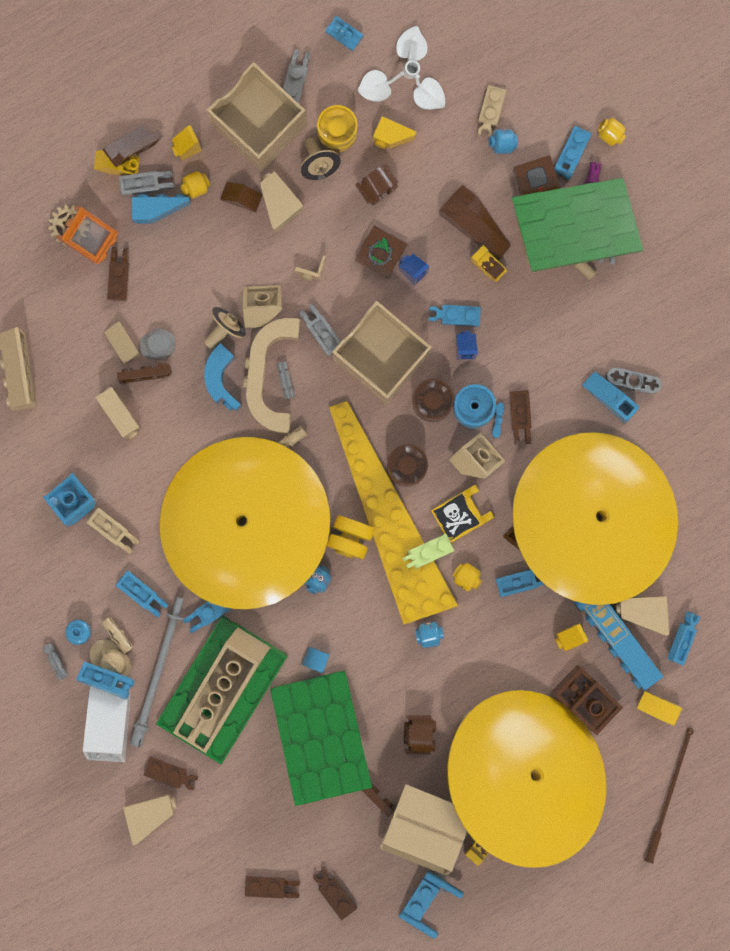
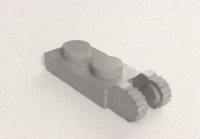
M295 49L292 61L288 67L283 90L299 104L308 72L310 53L306 52L303 66L296 64L299 50Z
M154 171L119 176L121 195L130 196L173 189L174 183L159 184L158 178L172 177V171Z
M310 304L309 309L316 316L313 321L309 320L303 310L299 314L307 324L306 326L329 357L341 341L323 315H320L315 306Z

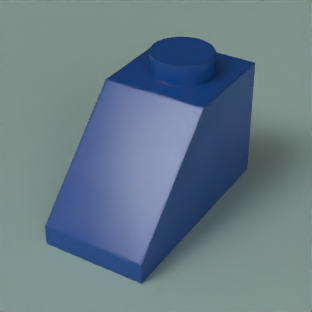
M412 254L410 257L406 255L399 262L401 264L399 270L413 286L428 274L429 266L415 254Z
M460 331V334H456V359H476L478 355L476 334H471V331Z

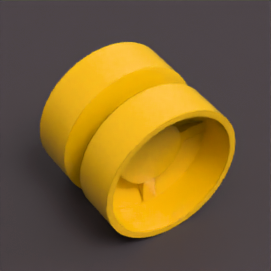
M333 105L322 111L317 121L320 143L327 150L334 152H344L351 148L357 139V119L354 113L342 105Z
M337 515L333 527L342 532L341 536L330 534L327 547L334 549L335 553L353 559V557L364 560L368 548L359 543L360 539L371 541L375 529L355 520Z

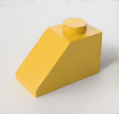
M382 116L373 135V142L379 148L385 149L386 147L391 149L415 140L417 132Z
M191 125L187 126L172 139L173 146H171L175 157L179 156L181 161L202 151Z
M574 624L556 633L557 638L554 639L559 650L563 649V651H568L588 642L580 624Z

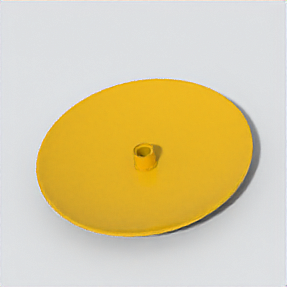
M587 432L570 435L555 441L539 452L529 463L519 480L514 496L513 528L519 550L525 562L543 584L572 601L591 605H607L628 600L646 590L658 579L673 554L678 534V512L671 486L663 471L647 453L620 437L604 433ZM597 513L602 516L601 522L596 518Z
M255 437L223 440L204 448L192 456L171 481L160 513L162 548L177 578L200 598L212 604L232 609H254L268 606L283 600L297 591L307 582L320 564L330 533V510L327 496L313 469L303 458L286 446ZM242 517H246V525L239 526V520Z
M517 690L503 692L491 696L474 707L458 727L449 751L447 765L448 785L455 811L475 842L488 853L504 862L529 868L547 867L563 862L575 855L586 845L600 823L605 806V767L598 745L591 732L564 704L552 697L533 691Z

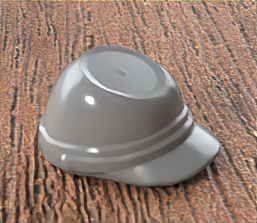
M156 328L141 338L139 347L145 358L166 359L174 352L176 341L171 332Z

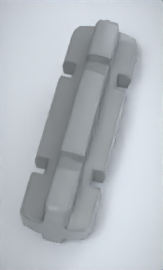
M279 362L276 366L278 372H280L279 378L282 389H284L285 399L293 398L295 395L293 389H291L292 383L289 371H287V363Z
M49 643L43 647V651L48 655L47 659L53 671L56 672L57 679L62 680L67 677V672L62 668L63 664L58 654L55 653L53 644Z

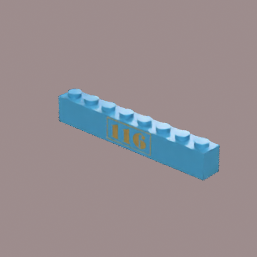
M573 602L579 611L583 610L587 615L585 619L591 627L595 626L599 631L596 634L603 643L605 641L610 646L608 650L614 658L618 657L622 662L620 667L626 674H631L633 677L631 681L637 689L641 688L645 691L663 678V675L610 604L591 605Z

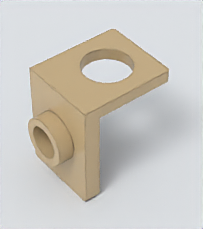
M322 256L318 273L295 267V274L301 275V278L307 281H312V279L320 281L326 256Z

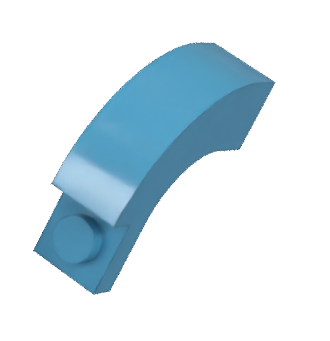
M220 343L207 360L204 372L205 384L210 396L217 404L224 400L222 404L230 411L234 409L237 412L242 407L241 404L224 389L222 383L223 373L235 360V357Z

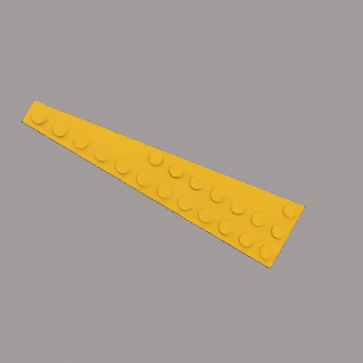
M346 401L329 407L369 526L375 529L373 537L403 625L457 607L458 605L434 561L417 569L414 566L407 569L406 565L412 561L411 559L403 561L402 558L408 556L407 551L424 544L349 403Z

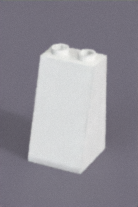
M118 682L117 688L121 689L123 684ZM90 686L83 753L87 760L126 762L131 689H129L128 699L125 700Z

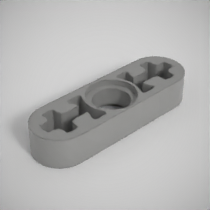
M612 368L606 375L607 381L614 386L647 394H656L662 387V382L658 377L622 368ZM618 372V376L624 377L625 374H628L625 378V384H622L623 379H617L616 382L613 381V377H610V375ZM631 376L639 378L637 386L630 385L629 378ZM643 378H646V383H651L653 380L655 385H658L653 390H650L651 387L648 385H644V389L641 388Z

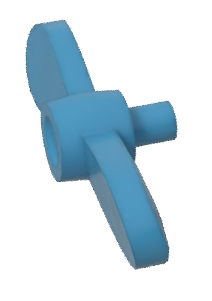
M498 403L496 406L495 425L492 431V436L495 439L501 434V423L503 421L501 417L504 412L503 403Z

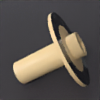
M315 137L305 141L309 156L301 164L300 171L302 176L309 180H322L332 175L340 166V156L331 150L322 151Z
M214 307L211 310V314L218 325L204 341L210 349L214 350L228 333L237 338H243L246 335L245 328L234 315L220 307Z

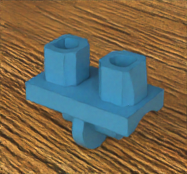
M337 16L334 17L331 24L325 30V33L352 52L364 37L362 33Z

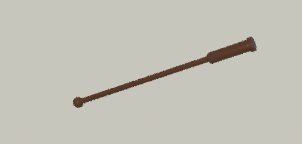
M687 728L686 730L687 736L657 830L654 831L647 856L644 860L654 864V857L662 835V825L689 739L694 733L692 728Z

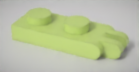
M444 534L407 551L408 556L402 559L403 561L411 559L412 562L406 565L407 569L412 566L417 569L454 552V549L447 534Z

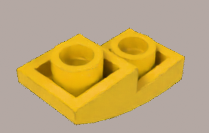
M644 691L637 706V709L675 726L683 709L648 691Z

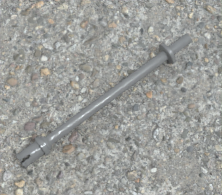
M176 597L172 614H166L170 618L140 719L133 726L135 729L130 742L132 746L141 748L145 732L149 729L147 727V719L177 620H183V618L179 617L183 598Z

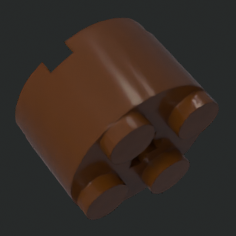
M386 163L382 166L383 170L379 167L362 179L361 185L359 182L355 184L367 204L371 203L372 206L382 200L383 197L381 195L384 193L389 195L398 188L397 184L399 182Z
M406 715L405 718L409 721L404 722V744H408V749H404L405 754L429 755L431 752H435L436 743L433 740V732H436V720H433L430 715Z

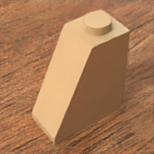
M274 171L272 174L267 173L262 177L260 186L274 233H277L304 210V206Z
M110 387L95 397L124 439L129 438L131 440L139 434L140 426L116 390Z
M667 596L630 598L615 603V612L617 615L619 614L620 619L660 635H669Z
M167 794L123 807L133 846L141 842L175 813L174 809H177V804L174 797L171 798V795Z

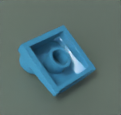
M73 473L43 497L66 526L76 524L96 504L94 497Z

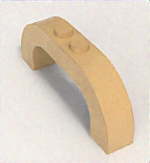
M282 318L264 326L254 338L250 357H246L245 368L249 370L248 376H244L243 387L247 388L246 398L249 410L262 427L279 434H289L291 414L274 412L263 402L266 356L271 345L279 340L299 341L300 319Z

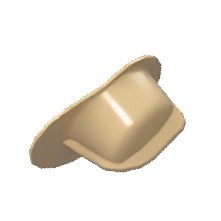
M103 639L93 644L89 654L93 665L126 677L131 670V661L126 654H123L116 643Z

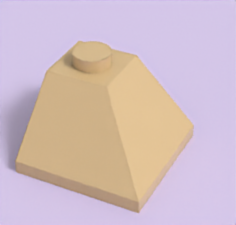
M281 285L243 287L245 328L264 327L282 310Z
M479 433L455 453L449 461L461 474L485 479L505 462V459L483 434Z

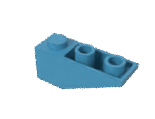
M139 194L137 197H132V221L134 224H153L190 205L191 200L183 194H177L175 197H167L164 194L148 197L146 194Z
M594 372L582 385L624 424L640 408L626 394L597 372Z

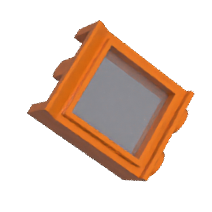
M75 206L76 215L73 219L67 220L65 224L67 226L66 231L62 236L57 235L56 238L91 262L99 264L106 258L108 248L116 242L118 231L102 222L84 208Z

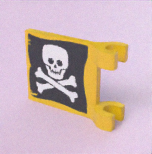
M476 485L431 510L444 534H447L450 543L495 518L492 511L481 516L473 503L471 496L479 492Z

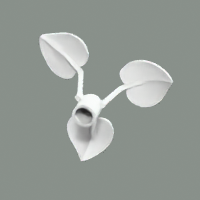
M418 26L405 31L397 41L396 52L398 56L408 58V62L403 67L402 72L387 81L386 75L381 71L373 70L368 72L363 77L358 88V92L362 97L374 102L384 101L391 95L389 84L404 76L407 79H416L418 88L414 90L413 98L417 106L426 110L445 107V95L440 84L429 77L425 78L422 83L419 81L420 65L417 61L425 57L428 47Z

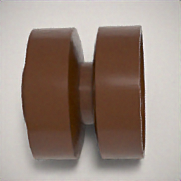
M439 379L423 381L416 388L413 396V409L420 419L432 423L439 422L449 415L454 404V395L450 386Z
M401 445L395 448L388 458V475L399 486H415L424 479L427 473V456L422 449L415 445Z

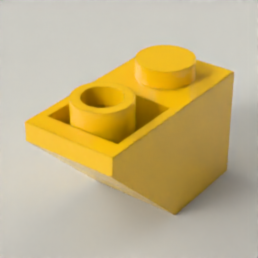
M98 150L95 153L94 170L115 175L138 174L140 157H134L116 168L104 151Z

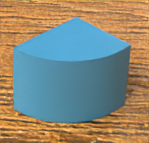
M308 646L302 665L323 673L330 654Z

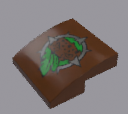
M374 226L355 261L389 279L407 243Z

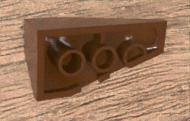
M462 185L453 193L441 208L439 215L480 247L484 245L488 252L498 261L511 246L478 196Z

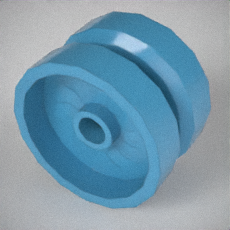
M479 384L468 385L462 388L456 395L453 404V414L456 420L464 427L470 429L481 428L487 425L496 410V399L493 393L487 387ZM471 404H478L477 409H473Z

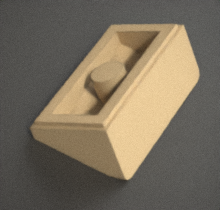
M120 321L104 332L124 365L140 355Z

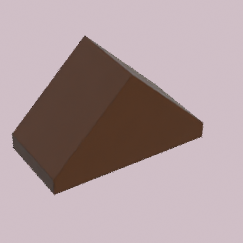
M227 182L220 200L256 213L263 195L244 184Z

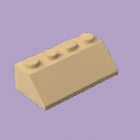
M16 327L0 333V351L2 350L3 358H0L1 368L5 370L3 384L8 389L6 403L13 411L36 408L26 335L24 331Z

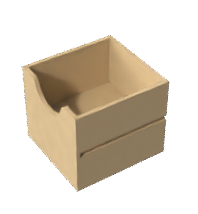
M254 62L243 72L234 88L224 97L217 99L207 109L211 126L261 173L307 126L306 110Z
M376 301L355 329L334 349L332 356L335 363L387 406L430 356L432 347Z
M405 784L379 849L447 876L454 868L467 830L461 823L453 803Z

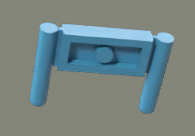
M428 870L400 913L399 918L435 939L438 936L437 931L420 921L441 887L458 898H462L464 892Z

